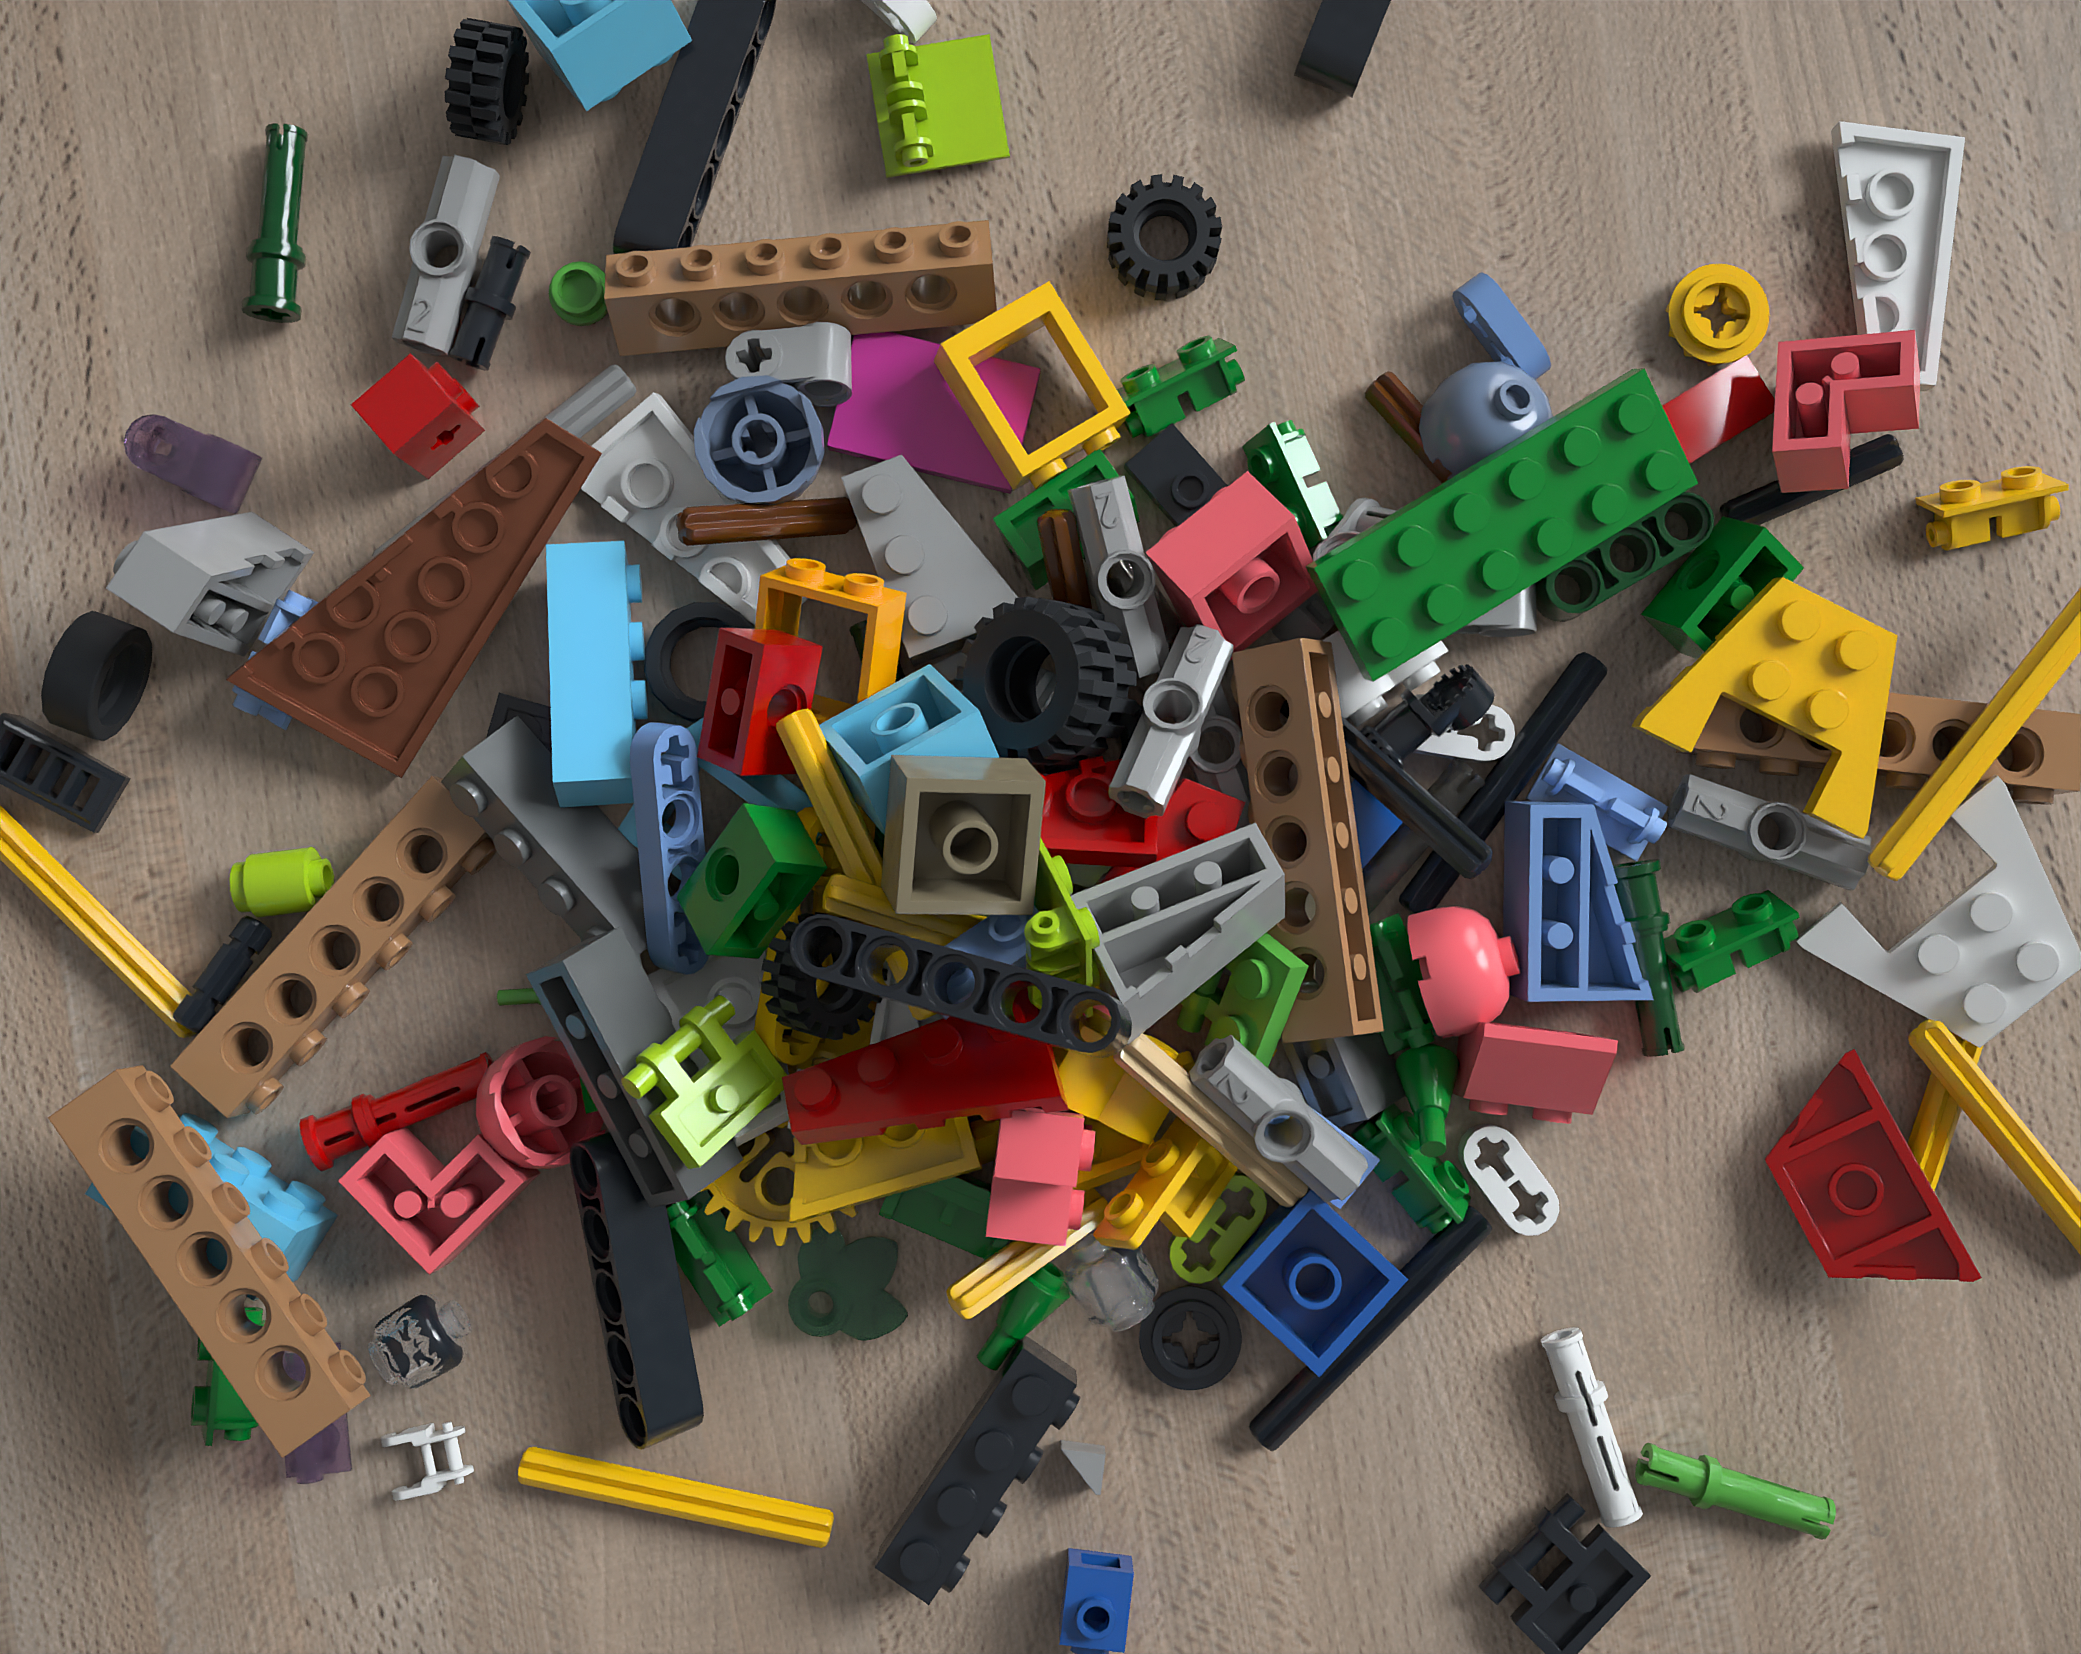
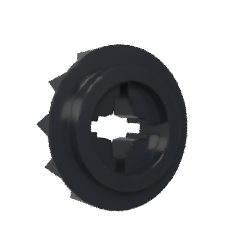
M1190 1285L1162 1292L1144 1312L1139 1332L1141 1354L1149 1370L1163 1383L1181 1390H1200L1221 1381L1236 1364L1242 1344L1240 1324L1232 1307L1213 1290ZM1187 1311H1191L1192 1319L1195 1320L1199 1331L1208 1332L1209 1335L1218 1334L1217 1337H1207V1340L1197 1342L1196 1352L1193 1353V1363H1188V1356L1184 1352L1182 1343L1172 1342L1171 1339H1162L1164 1336H1172V1333L1182 1331Z

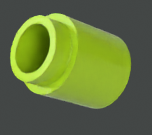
M313 847L250 854L245 861L234 863L230 871V892L236 909L241 913L252 912L256 917L309 912L334 884L331 863L327 858L321 859L318 851Z

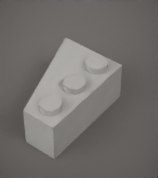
M902 455L841 477L878 577L884 580V587L907 593L901 637L913 666L962 649L966 639H976L978 634L974 626L982 617L994 619L992 608L1003 602L1014 604L1015 598H1019Z

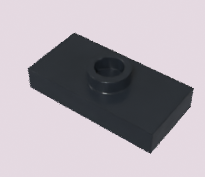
M1173 423L1124 465V469L1175 527L1182 524L1207 504L1217 491L1228 486Z

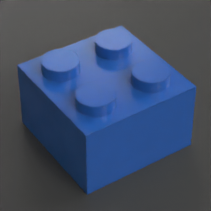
M1308 1188L1306 1195L1299 1198L1294 1206L1285 1207L1279 1205L1217 1276L1221 1286L1318 1377L1326 1371L1408 1281L1390 1261L1311 1188Z

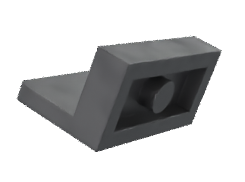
M1379 1032L1283 1043L1281 1034L1280 1040L1307 1104L1337 1127L1369 1119L1406 1096L1395 1070V1058L1393 1054H1388Z

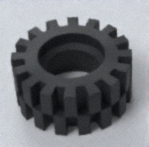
M471 18L463 19L460 22V29L457 28L453 36L455 46L450 45L448 57L451 60V66L446 68L445 79L449 80V88L444 91L445 103H449L446 111L447 121L451 122L449 129L455 136L509 145L511 144V139H515L518 134L517 126H521L523 120L521 108L526 106L527 95L524 94L525 85H529V73H526V67L529 64V52H525L527 47L526 36H523V30L516 26Z
M1162 174L1152 175L1150 184L1143 186L1140 179L1131 185L1130 194L1126 196L1122 193L1116 201L1115 211L1110 214L1107 233L1108 260L1112 269L1117 268L1120 282L1124 286L1129 282L1135 286L1134 293L1141 297L1145 296L1146 291L1156 293L1155 300L1166 301V296L1170 293H1175L1176 299L1187 296L1188 288L1194 286L1197 290L1205 282L1208 272L1211 274L1216 264L1222 240L1220 238L1222 231L1221 217L1216 218L1215 215L1217 206L1212 197L1205 201L1202 197L1203 188L1194 182L1191 188L1183 186L1184 177L1173 174L1172 183L1162 181ZM1155 217H1172L1178 220L1186 229L1188 245L1183 253L1176 258L1159 260L1148 255L1142 248L1139 233L1145 223Z
M815 912V915H817V914L829 915V914H825V913ZM804 913L798 915L799 924L806 918L814 916V914ZM788 921L781 927L786 939L773 937L768 948L777 952L774 961L763 959L761 970L771 973V980L761 982V992L773 996V998L765 1003L769 1013L778 1015L776 1021L783 1026L819 1038L840 1040L843 1039V1033L854 1035L860 1031L857 1019L869 1023L875 1013L868 1005L871 1001L881 1003L882 998L829 983L824 993L818 998L816 991L817 978L800 971L793 962L790 942L791 936L799 924ZM838 933L828 935L822 941L818 953L821 965L830 954L832 955L833 963L838 960L843 945L841 936ZM882 968L883 979L887 981L888 969Z

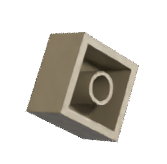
M891 755L881 888L896 914L1033 915L1046 781L1026 758Z

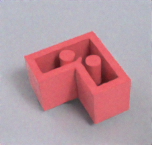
M1915 330L1778 342L1772 453L1781 493L1849 489L1851 434L1919 429L1920 368Z
M1040 1106L1012 1110V1118L1000 1119L986 1237L1066 1247L1068 1229L1080 1230L1084 1191L1075 1190L1073 1187H1076L1078 1170L1091 1171L1095 1144V1131H1092L1093 1125L1084 1124L1085 1118L1083 1114L1070 1109L1045 1113Z
M406 1127L385 1134L338 1182L430 1275L451 1263L541 1172L538 1169L517 1167L510 1163L488 1144L482 1133L478 1134L445 1167Z

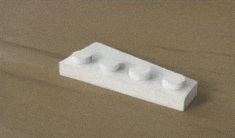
M1839 121L1831 129L1857 334L1915 330L1920 368V391H1928L1935 387L1937 382L1965 137Z
M653 392L592 445L602 455L581 489L599 502L606 511L619 521L629 525L651 542L654 548L670 560L677 562L699 579L702 585L755 625L760 575L785 566L786 561L790 557L775 539L686 546L680 542L676 527V517L685 508L740 503L727 499L709 483L695 456L694 436L663 397ZM802 597L801 604H803L809 598Z

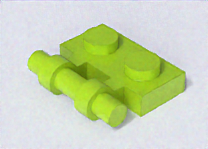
M717 995L705 1007H693L679 1020L680 1028L661 1045L652 1043L636 1057L637 1066L621 1079L624 1089L635 1099L643 1097L654 1086L659 1087L667 1097V1100L649 1115V1118L688 1169L700 1168L772 1102L784 1090L782 1077L787 1076L755 1030L742 1032L733 1041L730 1039L722 1026L735 1015V1008L722 995ZM699 1048L707 1056L709 1062L693 1077L689 1078L680 1066V1063Z

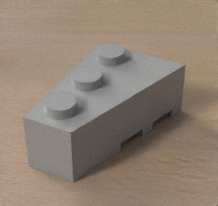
M247 512L144 531L138 541L128 544L118 555L113 567L115 575L106 589L175 634L245 657L263 630L276 599H284L288 590H290L315 552L254 512Z
M1256 823L1071 895L1077 909L1088 908L1098 930L1100 946L1092 949V955L1100 976L1099 988L1101 991L1121 1001L1129 1011L1132 1020V1031L1127 1045L1285 918V874Z

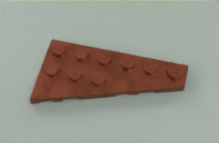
M544 417L236 669L226 680L402 778L602 453Z

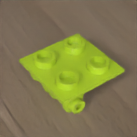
M895 34L883 40L884 49L880 52L866 54L887 178L1010 158L990 34L919 46L910 45L908 36Z
M1040 837L1035 887V905L1039 912L1026 923L1024 929L1026 969L1090 987L1099 986L1100 976L1092 955V949L1100 946L1095 921L1088 908H1076L1070 896L1073 894L1071 877L1063 858L1060 855L1051 857ZM1034 986L1028 987L1030 1002L1041 1010L1043 999L1040 990ZM1093 1006L1084 1012L1087 1018L1093 1016Z

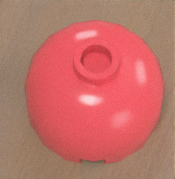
M1451 906L1434 908L1409 915L1407 929L1412 959H1419L1423 980L1418 981L1436 1034L1439 1037L1443 1036V1038L1468 1034L1475 1031L1480 1022L1490 1023L1499 1016L1510 998L1509 976L1521 974L1517 952L1511 936L1499 938L1489 919L1473 909Z
M544 1036L511 1047L486 1069L477 1089L476 1118L482 1136L501 1157L517 1167L553 1169L569 1164L570 1149L574 1143L604 1134L606 1129L601 1130L604 1121L599 1112L586 1114L579 1074L563 1043L555 1041L556 1037Z

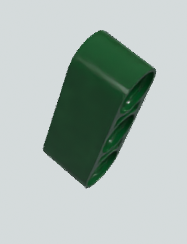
M1683 492L1536 582V609L1544 617L1552 621L1565 622L1574 619L1695 549L1709 538L1714 528V515L1711 506L1703 497L1692 492ZM1667 512H1675L1686 520L1688 526L1686 540H1678L1668 533L1665 527V515ZM1612 543H1620L1627 546L1634 557L1632 572H1623L1612 564L1610 559ZM1557 575H1568L1578 583L1580 599L1577 605L1567 604L1557 596L1554 589Z

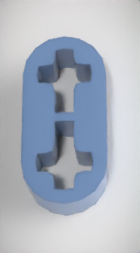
M1483 272L1478 273L1453 292L1452 297L1459 314L1494 362H1504L1519 367L1535 380L1550 370L1551 362L1545 347L1503 290L1490 276Z

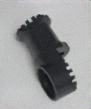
M1468 664L1465 667L1459 665V672L1455 668L1450 669L1449 671L1452 675L1448 677L1446 674H1443L1441 676L1442 679L1439 682L1436 681L1433 684L1434 687L1420 699L1407 688L1400 694L1402 702L1377 725L1374 727L1366 725L1360 732L1379 749L1383 748L1382 752L1404 770V760L1432 735L1441 737L1448 729L1453 731L1463 730L1481 719L1491 707L1495 694L1493 689L1472 666Z

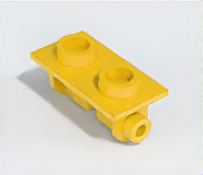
M2022 466L2004 470L2001 472V479L1980 483L1975 480L1947 482L1939 486V493L1916 497L1915 500L1917 505L1934 512L1935 521L1929 522L1926 525V537L1931 547L1941 546L1943 550L1948 551L1990 541L1989 518L1996 517L1997 536L2001 538L2047 529L2051 521L2058 520L2060 517L2059 502L2055 496H2050V494L2069 490V484L2042 473V469L2039 467Z

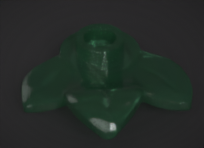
M820 1225L813 1230L812 1241L802 1243L797 1256L801 1278L792 1288L788 1300L790 1317L801 1331L811 1336L824 1337L840 1330L857 1340L866 1341L877 1339L892 1332L908 1317L907 1309L899 1300L884 1290L889 1284L897 1265L898 1243L895 1240L869 1236L857 1239L846 1245L844 1237L838 1228L829 1234ZM815 1292L827 1293L832 1298L833 1308L824 1314L815 1312L810 1306V1296Z

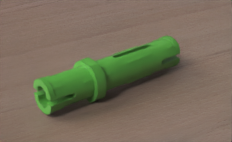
M1646 1443L1640 1452L1643 1457L1649 1458V1461L1638 1458L1635 1469L1637 1483L1688 1497L1695 1507L1709 1509L1712 1505L1810 1534L1820 1540L1826 1539L1831 1531L1828 1526L1820 1524V1521L1834 1524L1836 1507L1831 1498L1819 1497L1722 1467L1717 1458L1708 1455H1701L1698 1459L1659 1448L1652 1443Z

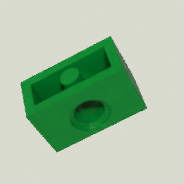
M1723 516L1714 526L1709 538L1693 551L1641 615L1681 654L1698 659L1716 641L1715 637L1772 579L1784 577L1793 582L1804 567L1766 527Z
M743 803L676 897L706 955L759 959L773 937L778 934L781 927L787 922L828 867L795 810Z

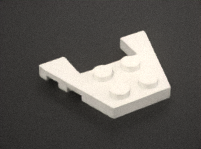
M1993 775L1965 798L1951 816L1994 862L1990 869L1890 950H1885L1841 902L1808 927L1796 939L1797 943L1808 952L1927 1019L1942 1022L1949 1031L1979 1048L2081 969L2080 948L2010 793L1998 775Z

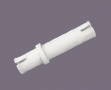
M1575 1327L1554 1331L1541 1339L1559 1389L1554 1397L1559 1411L1567 1413L1581 1454L1582 1463L1586 1469L1601 1514L1602 1525L1614 1528L1631 1524L1641 1518L1643 1513L1641 1508L1638 1507L1622 1454L1604 1405V1401L1608 1398L1605 1385L1602 1381L1595 1379L1582 1340L1581 1329L1579 1330V1328Z

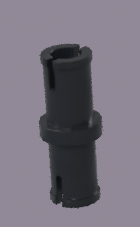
M498 236L491 237L490 247L475 288L469 287L467 289L464 302L468 304V308L454 347L449 353L451 358L459 362L465 359L467 360L466 365L484 371L489 370L490 360L504 321L512 320L516 306L511 302L526 260L529 259L531 254L522 245L514 249L515 242Z

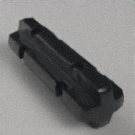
M247 915L241 918L229 935L232 939L228 945L223 943L192 986L195 992L192 996L187 994L174 1011L173 1018L176 1022L188 1030L199 1034L217 1014L214 1010L217 1004L223 1005L253 964V961L250 959L252 955H259L272 937V931L259 920Z

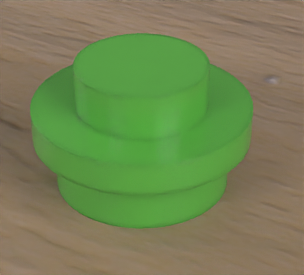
M579 261L569 263L555 273L549 285V300L552 308L562 320L576 326H588L600 321L608 313L604 300L605 273L599 267L588 262Z

